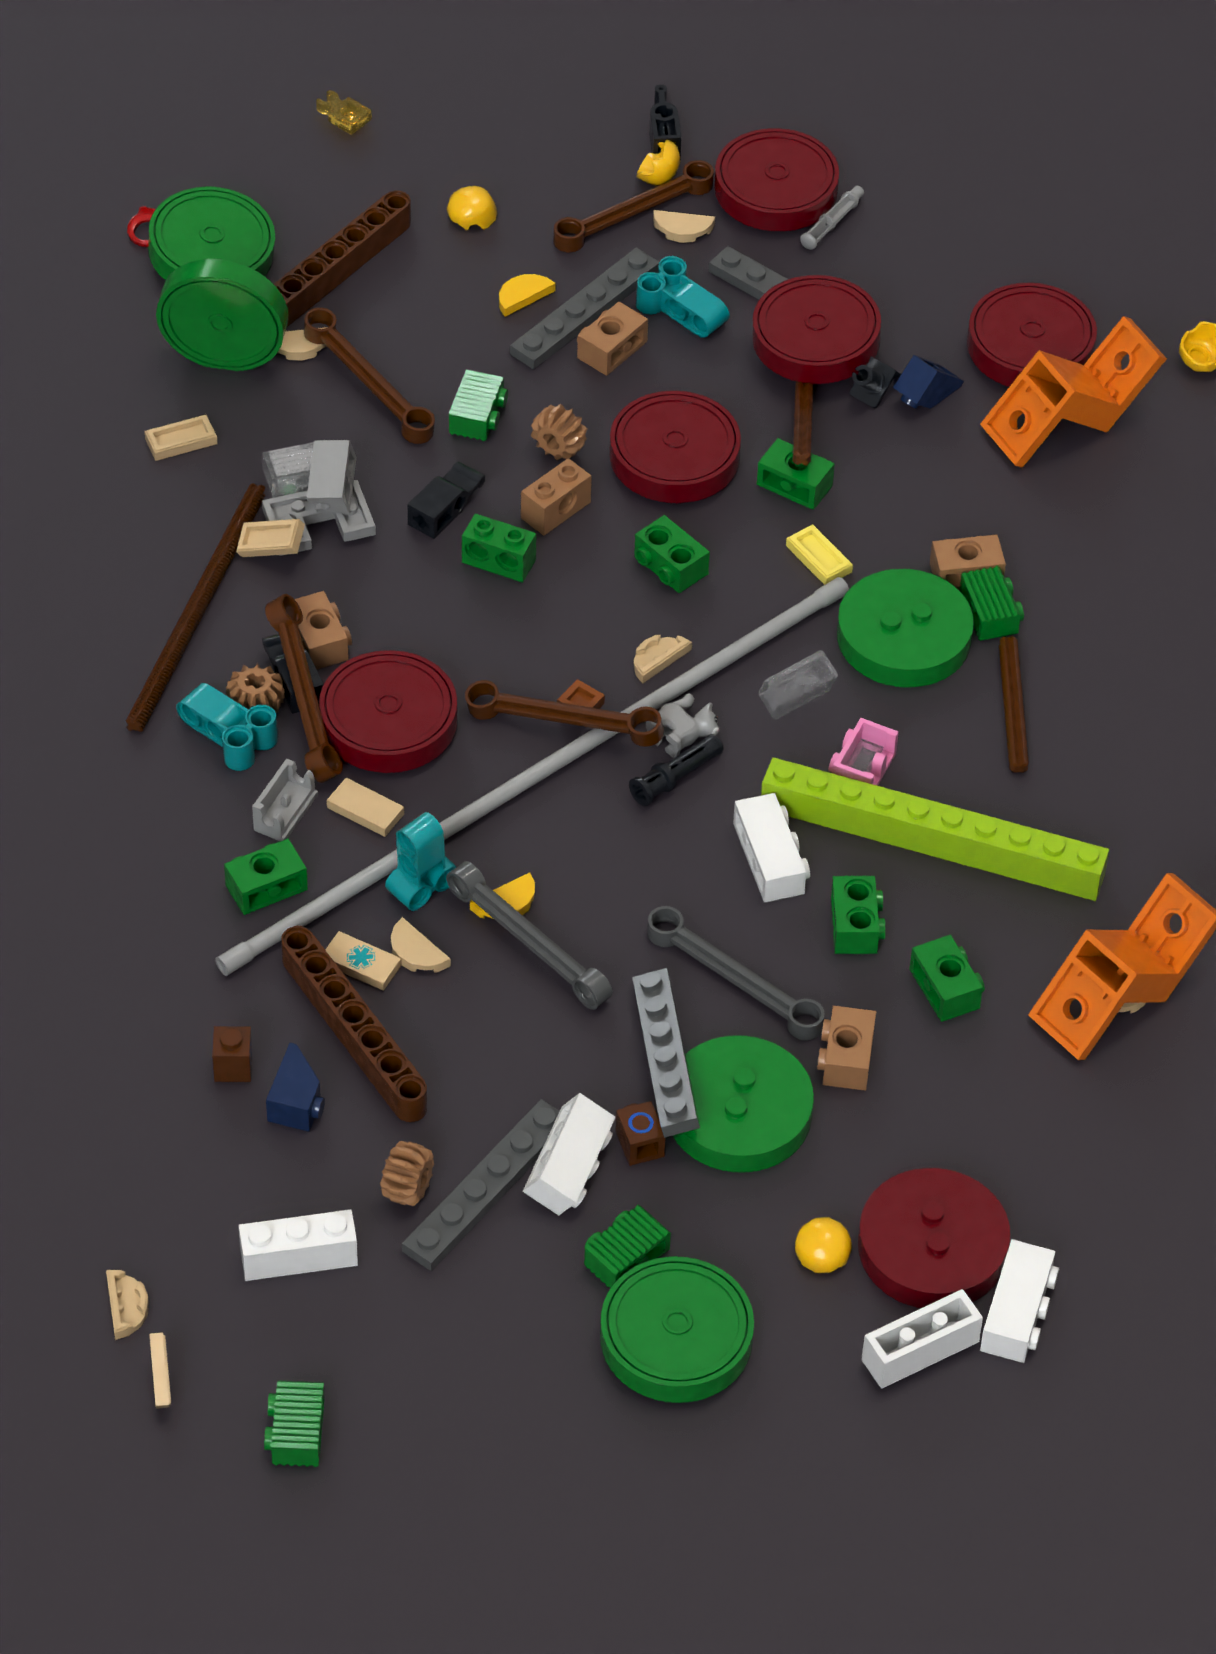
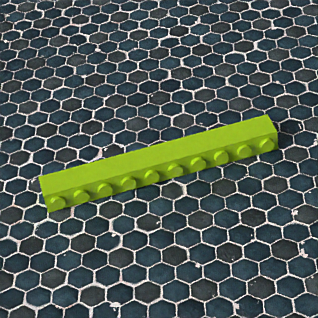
M772 757L762 781L761 796L775 793L780 806L784 805L786 807L788 817L1093 901L1097 900L1105 877L1109 849L774 757Z

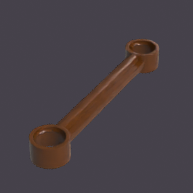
M690 161L684 166L683 175L582 220L573 217L561 218L554 224V245L563 252H576L584 246L585 237L683 193L688 192L694 195L706 194L713 188L714 169L706 161ZM702 176L704 179H694L691 177ZM564 233H573V234H576V235H575V236L568 237V236H564V235H562V234H564Z
M326 308L309 310L304 318L305 338L315 344H325L402 422L401 433L407 441L414 444H423L431 440L434 434V414L427 408L413 407L336 329L337 319L332 311ZM316 323H322L329 327L324 329H318L311 325ZM420 422L427 425V427L414 428L409 424Z
M283 594L266 604L265 613L271 626L279 632L310 749L305 754L307 770L313 773L314 779L317 782L324 783L339 775L343 770V764L338 752L328 742L298 625L303 621L302 611L293 597Z
M488 680L472 683L465 692L468 710L474 718L479 720L491 719L498 713L596 728L630 734L631 740L636 745L642 747L657 744L664 735L661 715L652 707H639L628 714L499 693L497 686ZM482 695L494 696L492 701L485 705L473 704L474 700ZM651 721L656 723V726L649 731L639 732L635 730L636 726L642 722Z

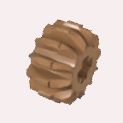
M550 404L533 420L531 425L533 431L530 436L538 441L536 447L543 448L545 455L552 454L558 461L562 457L570 459L580 451L587 440L585 433L588 428L581 424L582 417H576L573 414V408L567 411L562 404L556 407Z
M257 662L254 668H248L243 665L241 672H232L231 681H228L226 686V695L248 710L256 705H267L272 707L275 713L279 712L280 703H283L285 698V691L280 674L274 673L271 666L261 669Z
M399 1141L390 1150V1156L385 1160V1168L382 1171L383 1178L380 1182L381 1191L384 1197L389 1198L393 1202L415 1206L424 1197L425 1190L429 1187L430 1178L433 1176V1153L423 1145L410 1141Z

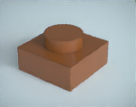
M577 679L557 699V702L600 709L605 704V694Z

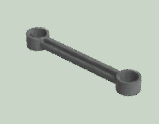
M463 861L447 874L448 886L456 897L463 902H470L471 900L568 981L572 985L576 997L584 1006L594 1010L612 996L611 984L599 970L595 968H588L586 970L486 885L482 873L475 865L468 861Z
M661 906L650 912L647 935L653 944L660 947L675 945L787 1019V1028L793 1037L808 1041L817 1038L822 1033L825 1013L820 1003L812 999H799L796 1001L684 927L683 916L676 908ZM660 922H669L677 928L671 931H661L655 928L654 925ZM807 1014L815 1017L818 1021L810 1025H804L797 1022L794 1018Z

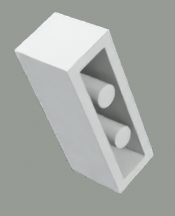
M775 793L735 801L733 824L764 903L805 894L806 879H810V869L806 858L801 859L799 855L800 847L796 832H790L788 827L789 817L786 807L784 805L780 806Z
M581 1093L564 1104L522 1192L558 1216L570 1207L576 1208L586 1195L587 1190L583 1188L586 1181L593 1176L600 1164V1161L597 1160L599 1152L608 1145L612 1138L613 1132L610 1131L615 1116Z
M351 1209L239 1225L240 1250L245 1281L358 1266L357 1239Z
M1011 1239L984 1326L980 1351L1024 1363L1028 1349L1036 1350L1041 1333V1328L1035 1327L1037 1319L1045 1320L1050 1298L1045 1297L1047 1288H1055L1059 1273V1267L1053 1266L1056 1251Z
M961 1289L864 1336L862 1362L882 1389L978 1343L983 1317L964 1290Z

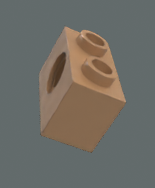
M618 301L609 310L603 311L599 318L590 326L584 327L577 337V358L604 375H609L647 343L648 318Z
M569 458L521 491V519L545 536L591 503V475Z
M998 535L932 541L930 556L932 574L948 581L958 590H960L961 574L963 572L968 573L971 570L975 572L977 569L982 570L983 568L988 569L989 567L999 566L1003 576L1005 574L1006 563Z
M324 591L295 599L303 615V621L298 625L303 648L308 651L316 670L348 661V646L352 645V638L348 627L341 626L340 614L335 602L330 603Z
M833 1005L831 1020L824 1019L821 1041H828L827 1049L820 1048L817 1070H824L823 1085L866 1091L876 1011Z

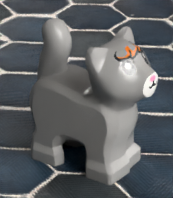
M690 693L686 694L684 698L665 704L660 708L658 712L661 715L664 727L663 737L666 736L667 741L670 743L665 747L667 754L675 758L680 755V751L683 748L693 744L698 737H707L710 734L716 735L719 732L717 725L718 717L712 711V703L706 704L696 713L694 718L685 711L694 702V697ZM646 721L647 731L656 726V723ZM662 739L655 745L659 746L662 743Z

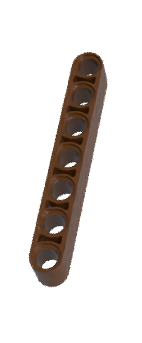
M394 190L386 193L274 283L282 294L288 308L287 327L410 227L411 199L406 192Z
M293 926L285 930L282 934L281 944L282 962L286 970L395 1115L405 1122L421 1120L427 1113V1084L314 934L303 926Z

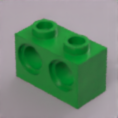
M475 513L462 534V563L523 583L536 561L535 532Z
M663 515L635 534L634 557L642 566L649 568L655 573L662 583L669 585L679 594L709 574L710 551L666 515Z
M833 876L831 912L834 954H877L879 939H885V918H878V911H883V891L876 890L875 876Z

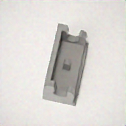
M314 440L307 500L309 503H317L315 510L318 512L350 513L357 458L350 440Z
M286 758L252 806L254 831L278 841L288 839L318 796V790H315L314 775L310 770L302 778L296 772V763Z

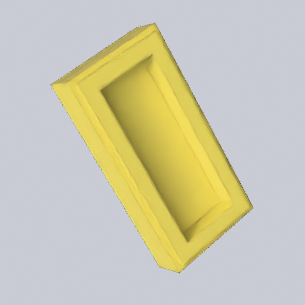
M813 524L786 538V546L824 585L837 577L843 578L852 573L853 564Z

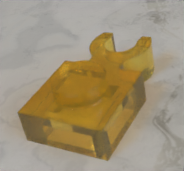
M332 90L327 91L328 102L320 98L316 99L317 111L328 115L329 122L351 135L372 119L371 109L350 97L342 101L339 99V95Z

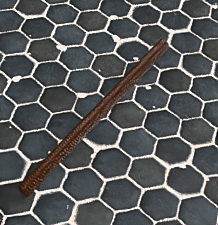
M251 483L248 486L231 522L218 543L219 545L215 549L202 577L198 581L199 583L195 587L139 697L125 720L128 724L126 728L129 731L137 730L142 732L148 719H150L149 716L152 715V710L155 709L154 707H156L160 700L159 698L163 694L162 692L166 688L172 673H174L175 667H177L178 661L182 657L181 655L185 652L184 649L187 648V643L191 640L190 637L193 636L195 628L198 627L200 619H202L208 604H210L217 587L221 583L220 581L224 577L223 575H225L224 572L227 571L226 569H228L231 560H233L236 554L243 523L252 522L262 500L266 496L263 493L266 488L262 484L257 486Z

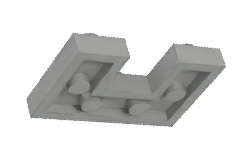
M358 480L353 482L349 514L316 511L317 503L308 502L307 491L262 500V510L266 521L300 519L305 524L298 552L312 549L311 538L306 525L335 519L344 542L376 535V526Z

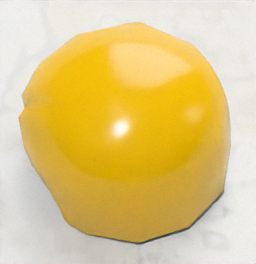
M670 140L658 143V146L661 148L660 153H648L637 172L636 177L648 184L659 186L670 181L675 176L680 165V154L676 144Z
M468 186L455 191L450 196L446 209L451 221L458 223L465 230H468L472 225H478L482 229H486L496 220L497 216L494 200L486 189L479 186Z
M1199 322L1195 328L1186 331L1181 339L1179 354L1183 362L1196 372H1212L1216 370L1215 323Z
M830 1217L814 1218L804 1224L799 1230L795 1241V1252L801 1264L815 1273H830L845 1266L852 1249L848 1230L841 1222Z

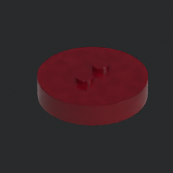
M782 128L754 130L730 141L718 155L714 183L716 198L726 213L747 226L766 231L801 229L818 222L819 217L822 214H826L834 206L837 199L839 183L838 162L827 146L805 133Z
M807 275L785 280L769 289L760 298L753 313V345L756 354L770 370L793 381L825 384L852 377L853 372L859 373V371L855 370L856 367L867 365L871 356L875 358L880 347L881 314L876 302L864 289L841 278L826 275Z
M1016 283L997 288L977 302L970 315L967 347L973 363L983 374L995 382L1010 387L1038 350L1084 365L1094 353L1097 327L1095 319L1087 306L1069 292L1046 284Z
M687 391L651 393L637 398L626 405L613 421L610 432V462L612 469L626 487L645 498L666 503H688L705 499L726 487L738 470L741 448V434L738 424L727 409L718 402L703 395Z
M382 650L356 656L341 664L330 674L320 693L319 708L329 744L335 748L342 760L364 770L396 773L421 767L443 753L451 743L456 732L457 695L452 681L435 663L413 653Z
M913 1169L889 1178L877 1187L868 1198L860 1219L858 1252L863 1268L873 1283L884 1293L899 1302L923 1308L961 1289L974 1302L987 1294L999 1281L1010 1244V1225L1000 1201L987 1187L977 1180L948 1169Z

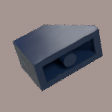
M913 355L893 388L903 394L900 399L909 406L917 409L920 405L931 409L960 388L964 380L941 364Z
M289 1043L266 1098L267 1121L309 1132L314 1119H320L322 1116L325 1098L321 1097L320 1081L297 1044Z

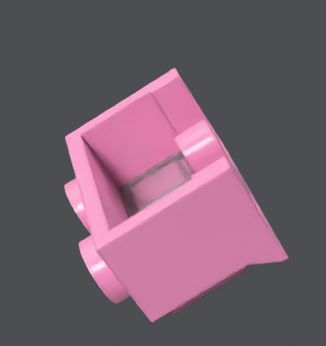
M860 718L854 730L849 728L842 743L843 749L840 753H834L828 771L836 775L878 786L896 755L899 731Z

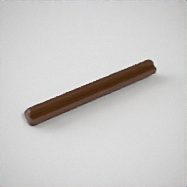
M796 381L793 462L796 465L802 463L806 466L811 460L813 384L802 383L801 381Z
M1003 636L1000 638L999 655L1009 769L1013 773H1024L1028 770L1029 760L1018 640L1014 636Z

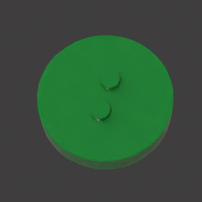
M210 186L186 189L165 199L156 208L151 217L148 234V254L154 269L164 280L178 267L203 259H221L236 262L254 269L263 276H266L271 268L275 247V229L272 220L256 201L240 192Z
M203 259L184 264L168 276L157 304L156 319L159 330L165 340L185 358L205 367L244 371L267 363L280 350L288 324V308L277 287L254 269L227 260Z
M914 569L884 570L864 577L854 584L843 597L839 608L837 641L848 663L867 678L895 687H921L946 679L963 665L971 647L973 614L964 595L955 586L939 576Z
M737 1035L708 1040L686 1053L700 1128L672 1136L688 1155L704 1165L722 1171L754 1172L773 1167L785 1161L804 1143L811 1127L814 1093L807 1071L790 1052L764 1039Z
M678 1256L646 1261L624 1273L610 1288L604 1300L600 1326V1342L604 1358L611 1371L623 1384L645 1397L672 1403L693 1402L711 1397L726 1389L740 1376L751 1355L754 1315L748 1296L732 1276L706 1261Z

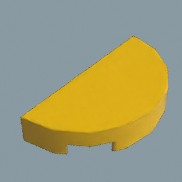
M523 274L513 277L503 284L499 292L500 311L506 317L555 292L556 283L547 277L536 274Z
M529 872L493 891L521 915H524L531 908L535 895V882ZM470 901V910L483 919L485 916L492 918L475 902Z

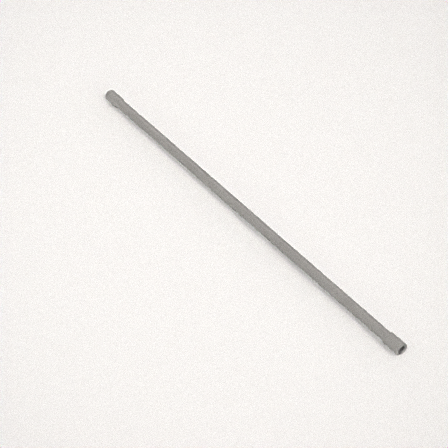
M841 577L833 579L806 599L624 709L621 713L630 714L635 709L645 706L656 710L816 611L826 608L844 597L849 590L847 583ZM593 728L441 821L440 825L444 832V840L620 732ZM397 849L249 940L240 942L216 957L215 962L218 969L223 975L228 976L251 962L255 956L280 942L282 934L288 928L306 926L392 873L398 867Z

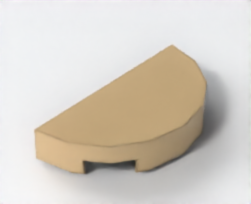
M653 210L654 227L666 234L668 240L680 243L695 242L697 237L704 234L709 235L715 225L714 216Z
M304 330L285 331L278 353L286 355L288 360L303 361L316 357L317 352L326 347V345L308 341L304 336Z
M654 635L644 640L636 649L633 663L635 675L642 684L691 651L692 642L678 635L676 638H660L661 635Z
M403 917L394 925L391 934L392 954L401 958V966L413 972L419 969L433 970L434 973L451 966V959Z
M106 1270L115 1340L130 1336L142 1326L148 1316L149 1299L145 1286L141 1281L139 1282L135 1278L125 1275V1271Z
M163 1332L151 1333L149 1335L156 1409L168 1408L171 1405L166 1339Z

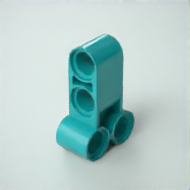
M667 256L659 262L658 273L646 272L640 275L637 281L636 307L640 312L652 315L662 311L701 338L707 337L729 320L730 314L725 303L686 277L687 265L683 259L677 256Z
M201 683L176 704L178 715L187 725L223 747L225 764L232 770L242 771L250 768L255 762V749L268 750L278 742L276 713L270 706L256 705L248 710L206 683Z
M424 812L396 832L398 867L388 876L385 884L386 889L411 911H416L424 906L430 899L433 891L443 892L447 890L449 886L446 876L457 867L445 856L443 829L438 820L429 812Z

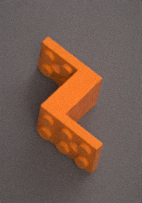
M1123 316L1084 365L1038 350L980 425L1012 463L1023 468L1062 418L1107 433L1167 358L1131 318ZM1128 354L1129 364L1122 370L1121 361ZM1024 413L1025 422L1020 429H1018L1017 419L1021 414Z
M1166 873L1128 930H1085L1028 1016L1077 1060H1085L1124 1003L1167 1001L1215 932L1216 909L1174 873ZM1174 914H1178L1182 920V927L1178 933H1174L1170 928V919ZM1075 999L1082 1006L1081 1015L1077 1019L1073 1018L1070 1013V1005Z

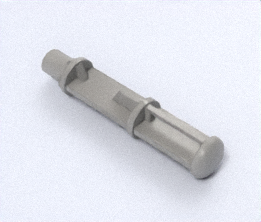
M855 186L851 191L844 192L841 199L826 214H822L819 217V221L807 233L801 235V244L806 249H815L817 243L829 231L834 230L836 224L851 209L857 207L859 199L864 195L862 187Z

